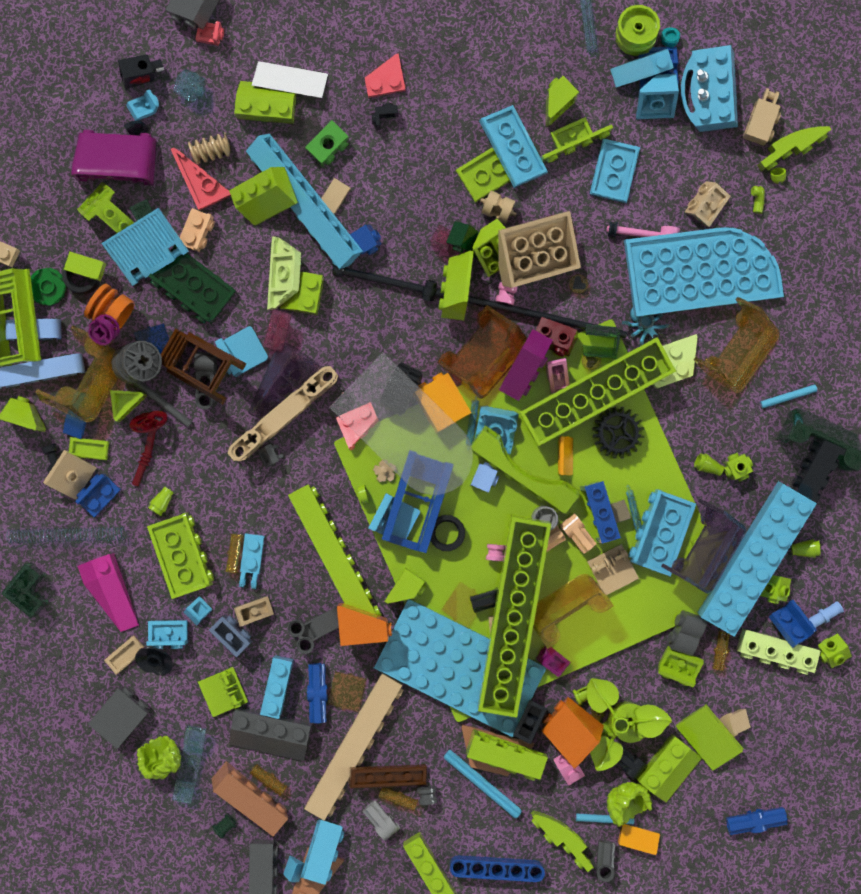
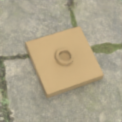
M64 450L43 483L76 500L77 494L85 487L95 472L96 467Z

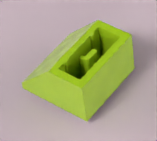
M498 219L481 228L472 247L487 277L499 271L498 230L505 229L506 227Z

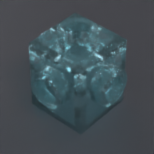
M185 68L177 76L173 92L188 101L194 102L198 97L201 98L204 95L206 79L198 73Z

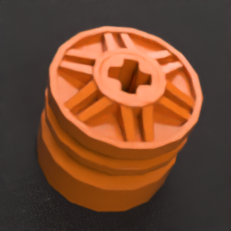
M105 283L98 288L89 300L84 311V317L93 321L98 316L107 314L117 321L121 329L131 315L135 302L123 294L117 298L118 291Z

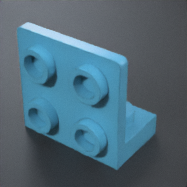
M385 494L368 527L369 529L383 535L393 504V496ZM401 502L391 535L407 539L420 514V510Z

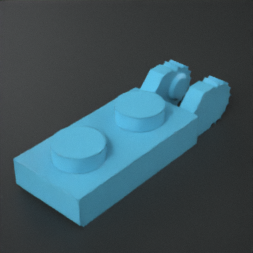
M245 533L239 587L244 588L246 573H253L251 588L256 589L265 536Z

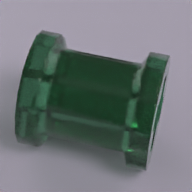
M226 813L219 823L212 825L214 832L221 839L225 838V834L232 828L238 826L236 820L229 813Z

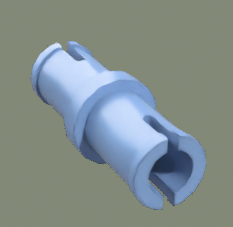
M836 601L824 610H818V613L810 617L809 620L816 628L823 623L827 624L831 618L844 612L841 604Z

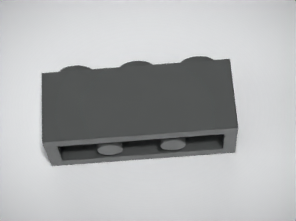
M251 840L249 894H277L278 886L274 885V877L278 876V865H274L275 858H278V846H275V840Z

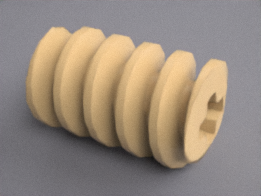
M224 132V138L217 134V140H214L212 135L209 138V142L202 138V144L196 139L195 146L188 142L192 158L198 165L201 163V158L205 163L208 162V156L212 161L215 160L216 154L221 159L223 152L227 157L230 156L231 149L226 132Z

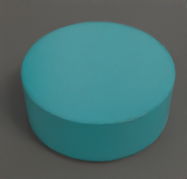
M673 27L665 28L661 33V43L666 47L676 46L680 40V32Z

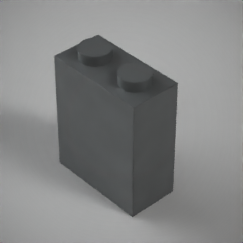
M170 0L165 10L171 15L170 18L179 24L184 22L186 26L192 29L197 27L203 30L219 0Z
M122 686L113 693L88 723L90 727L116 749L126 741L150 712L148 709L149 705L144 700L136 699L133 696L134 692L130 688H123Z

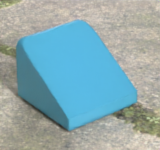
M199 596L185 609L184 613L198 625L213 609Z
M289 856L283 873L290 882H299L304 862Z

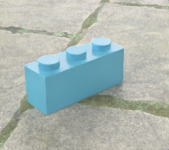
M277 655L273 657L260 715L276 719L281 717L294 659Z
M317 820L301 878L326 885V881H330L332 876L330 868L332 862H335L338 856L336 848L338 842L341 843L344 831H342L343 826Z

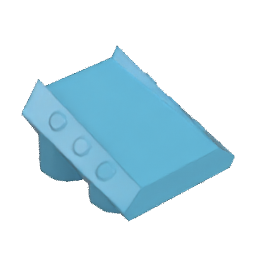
M487 405L481 406L475 438L484 425H486L501 436L504 447L508 454H511L519 414L515 411L493 408Z

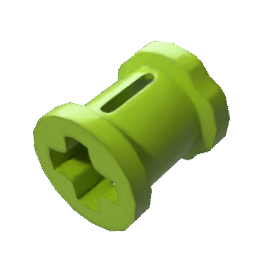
M587 686L579 690H572L579 706L587 701Z

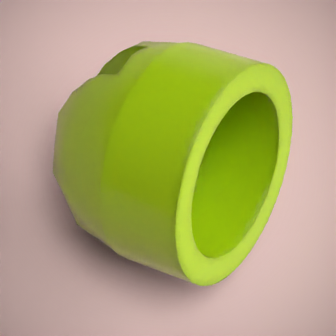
M778 167L770 171L773 183L779 184V182L783 183L786 180V170L784 168Z

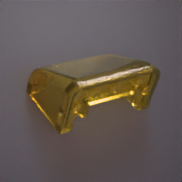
M581 574L537 603L533 628L547 649L555 645L560 639V632L556 624L585 605H590L598 613H603L614 606L609 597L590 575Z

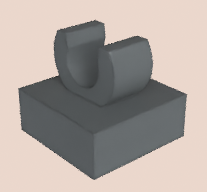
M269 444L257 451L266 468L276 464L284 456L283 454L276 455L274 450L279 447L278 445L272 446Z

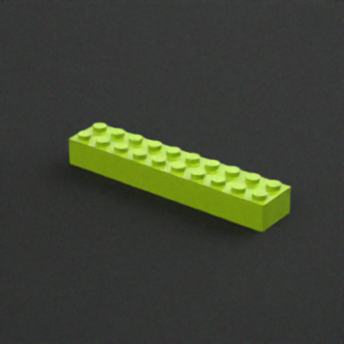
M511 515L478 700V711L515 718L518 716L551 529L550 521Z

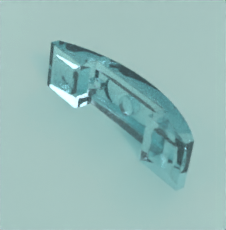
M187 725L181 765L172 797L173 801L192 803L204 750L206 728Z

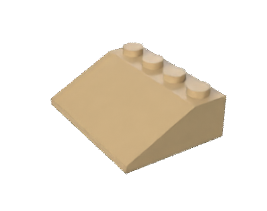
M570 211L498 230L499 271L502 285L505 287L513 288L581 268Z

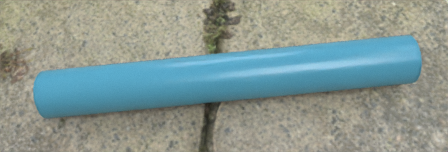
M814 384L760 401L761 407L763 409L817 392V386Z
M576 813V821L613 823L609 815ZM630 818L626 824H634V818Z

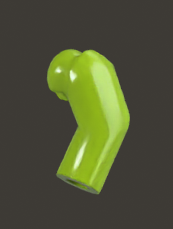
M753 186L751 189L752 196H755L753 213L762 214L765 189L762 186Z

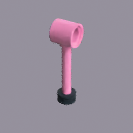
M612 221L607 226L609 237L610 235L611 237L612 235L616 237V234L650 237L680 233V228L673 226H662L660 232L617 226L618 222L614 224Z

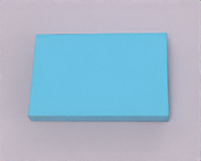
M603 139L589 195L627 203L640 147Z

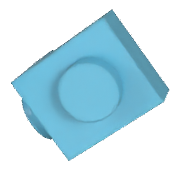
M149 89L145 92L144 96L127 102L126 106L134 120L139 121L155 114L159 107V101Z

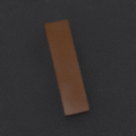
M426 764L350 767V788L426 785L427 782Z

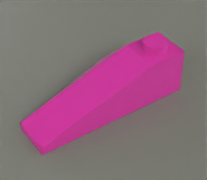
M108 554L79 565L78 569L83 584L120 632L139 626L115 554Z

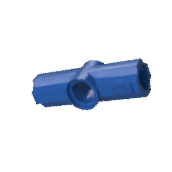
M325 663L308 664L309 685H307V700L309 702L310 723H325L327 721L326 702L328 700Z
M783 807L768 810L756 809L755 812L750 810L746 814L726 817L727 829L730 835L745 832L760 833L766 831L767 828L787 825L788 821Z

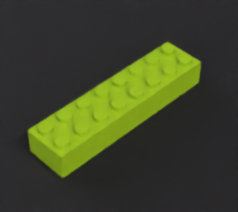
M658 337L526 408L520 414L535 442L540 446L676 372Z

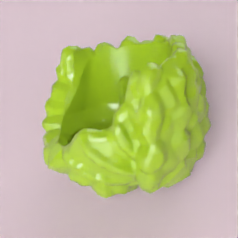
M159 736L155 740L150 739L149 744L145 743L144 746L137 750V765L145 779L163 780L169 773H176L181 765L179 748L175 741L168 736Z
M626 782L610 791L607 796V810L614 825L620 827L629 822L630 818H634L638 813H642L647 809L649 811L652 810L651 795L648 789L642 784Z

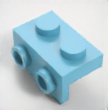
M188 620L148 621V641H146V646L163 649V645H171V649H180L188 643Z

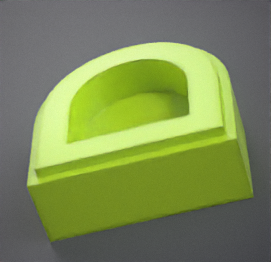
M365 484L358 486L357 491L361 504L370 503Z

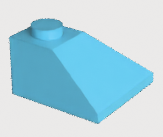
M676 74L656 75L640 89L636 119L674 118L679 93Z

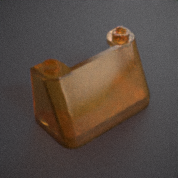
M488 305L477 316V323L480 328L459 352L454 354L452 351H448L437 361L441 368L480 399L485 398L510 370L527 340V337L517 324Z

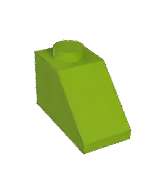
M406 568L384 602L388 604L412 599L416 595L421 596L426 588L423 585L425 580Z

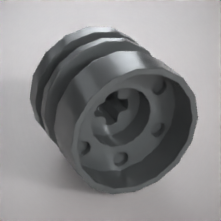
M146 341L125 344L115 351L112 358V370L116 377L128 384L153 379L159 373L162 365L158 349L152 343Z

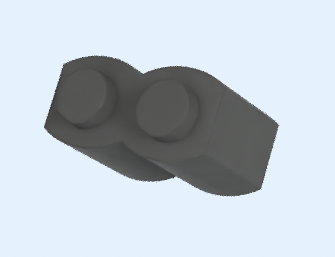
M682 610L675 618V628L668 634V646L672 650L693 656L698 647L699 639L705 631L707 621L699 615Z

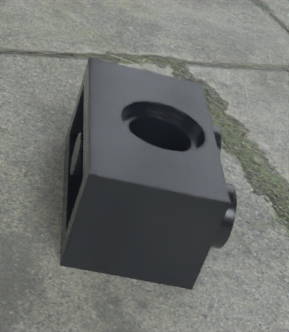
M529 700L513 736L532 744L548 709Z

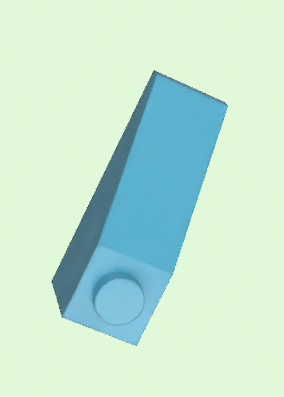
M663 49L611 68L610 71L615 87H619L674 67L669 50Z

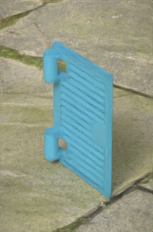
M159 208L101 243L132 286L137 284L142 278L148 277L150 273L153 274L173 262L178 256L189 252ZM174 244L178 247L173 251L168 249ZM138 267L140 271L133 275L131 271Z

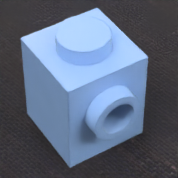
M484 462L483 465L479 464L470 485L489 492L491 486L495 487L499 476L496 475L497 471L487 462Z

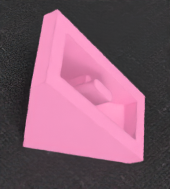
M566 358L546 362L545 369L551 393H556L569 386Z

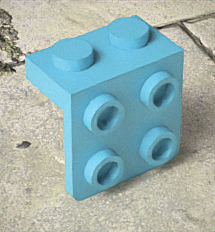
M250 326L225 340L220 338L215 341L219 349L246 363L243 370L231 364L227 371L229 375L232 373L233 376L237 377L268 360L265 349L254 329Z

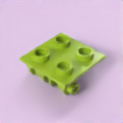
M234 667L198 682L212 717L233 708L236 709L248 702Z

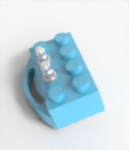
M731 45L694 50L685 67L681 82L682 102L686 114L699 132L738 127L735 61ZM690 71H693L691 79V98L695 107V112L693 113L688 108L685 93L686 81Z

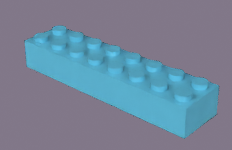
M778 481L697 612L700 617L735 637L817 503Z

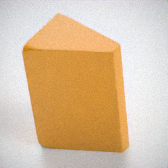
M560 436L558 438L559 475H573V437Z
M624 824L621 827L617 842L621 846L656 855L660 833Z

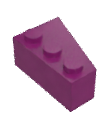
M532 329L499 390L518 401L522 395L527 396L532 387L529 383L530 381L535 382L540 373L537 371L538 367L543 368L548 359L545 355L553 340Z

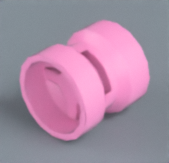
M500 282L498 287L499 294L496 296L495 302L514 306V294L517 293L518 287H505Z

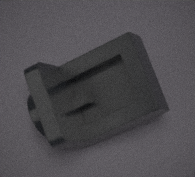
M385 103L382 106L375 107V113H371L372 125H376L377 130H381L380 118L398 117V105Z

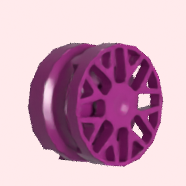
M107 314L98 316L88 326L90 338L99 345L109 344L120 332L117 321Z

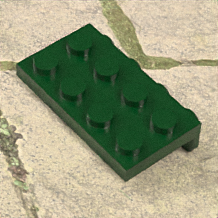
M174 245L170 251H173L178 247ZM188 253L178 256L173 262L153 274L150 273L148 276L152 279L150 281L151 284L158 289L163 287L167 290L165 294L172 300L179 299L182 302L180 306L189 313L191 310L196 312V318L204 324L206 322L212 324L237 292Z

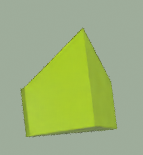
M110 390L113 419L116 422H121L147 395L143 392Z

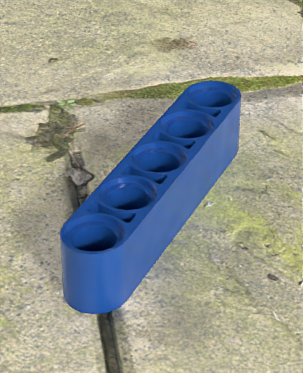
M463 855L454 856L450 860V872L455 877L540 882L545 876L544 867L537 860ZM460 862L464 867L456 870L453 865ZM479 863L483 868L480 871H475L473 866ZM494 865H500L502 866V870L499 872H494L492 870V867ZM514 866L521 867L519 873H513L511 869ZM534 867L541 869L536 875L531 873V869Z

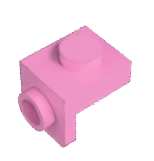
M562 754L554 758L556 766L568 785L585 776L579 765L576 768L572 767Z

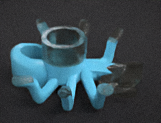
M633 308L630 311V318L636 323L622 321L624 325L639 328L628 336L629 339H632L644 330L639 341V347L644 345V339L647 334H649V341L658 337L661 344H663V339L667 340L666 336L663 333L655 332L654 329L672 327V324L654 325L655 321L667 313L659 314L655 318L652 315L634 317Z

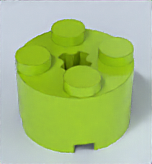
M626 701L616 704L613 710L617 716H623L627 720L631 719L633 721L637 720L636 710L641 706ZM610 712L607 723L609 730L614 735L616 732L613 727L614 717ZM638 723L629 726L626 733H619L617 735L618 739L627 743H635L645 737L639 733L637 729Z

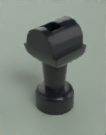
M56 443L41 448L43 454L48 455L49 458L48 474L58 460L55 453L58 451Z

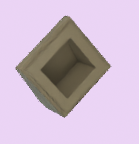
M625 500L611 504L616 523L631 519Z

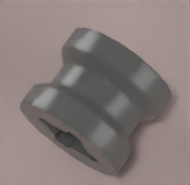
M435 785L417 788V792L420 794L419 805H431L438 802L435 796Z

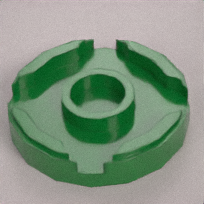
M43 268L36 270L31 275L33 300L44 306H52L64 298L67 287L59 271L53 268Z

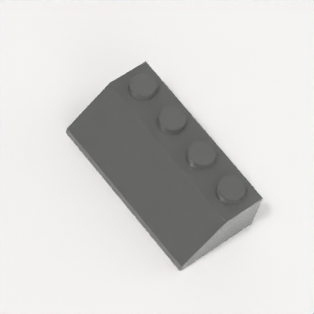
M238 707L234 711L229 745L304 761L312 723L282 716L276 719L260 715V711Z

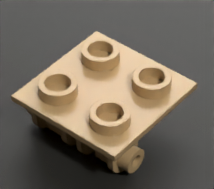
M622 544L587 561L604 596L639 579Z

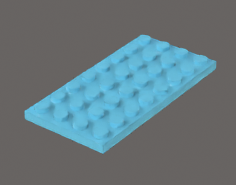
M411 599L407 600L392 630V636H389V640L386 642L374 667L513 737L527 704L532 699L546 670V667L529 658L527 659L517 718L478 711V700L489 638Z

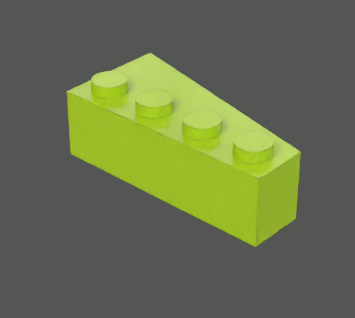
M473 729L466 749L467 758L487 763L495 768H503L512 774H523L525 778L535 781V778L541 779L548 759L545 753Z

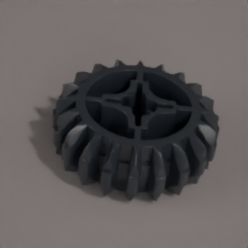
M613 407L612 414L609 409H606V417L602 413L599 414L602 421H594L599 427L592 428L593 431H598V434L592 435V438H599V441L594 444L595 446L602 444V447L599 448L600 452L607 449L605 456H609L613 452L612 458L615 459L617 453H619V457L622 459L624 458V452L627 456H631L630 449L634 452L638 451L634 445H642V442L637 439L644 438L643 434H639V431H643L644 427L638 428L637 425L641 424L642 420L635 422L634 419L637 418V414L632 415V417L629 416L631 410L628 409L624 413V407H620L619 412H617L616 407ZM612 417L622 418L617 426L606 423ZM627 421L632 426L633 437L626 432ZM620 428L622 430L621 432H623L622 435L624 436H618L616 438V433H614V430ZM603 429L611 435L609 445L603 437ZM620 439L630 442L628 446L622 449L614 448Z

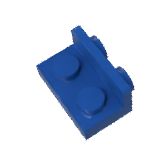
M106 474L95 475L90 481L91 485L87 489L83 488L77 494L78 499L75 502L85 508L93 517H96L122 490Z
M794 600L789 601L784 607L769 616L770 620L792 648L809 639L817 631L813 623Z

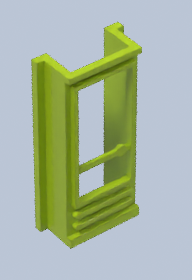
M11 268L0 271V367L11 366L13 363L23 361H41L30 269ZM11 293L13 308L5 310L3 295ZM14 312L19 354L16 355L10 354L9 340H6L5 313Z

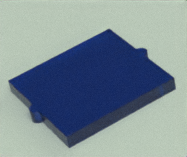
M164 323L153 327L148 326L147 329L134 332L136 341L152 343L160 354L169 340Z

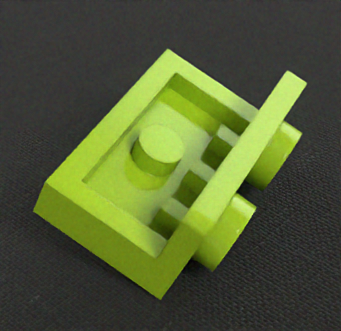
M667 646L658 664V674L666 679H673L684 686L694 688L696 677L704 664V660L672 650Z

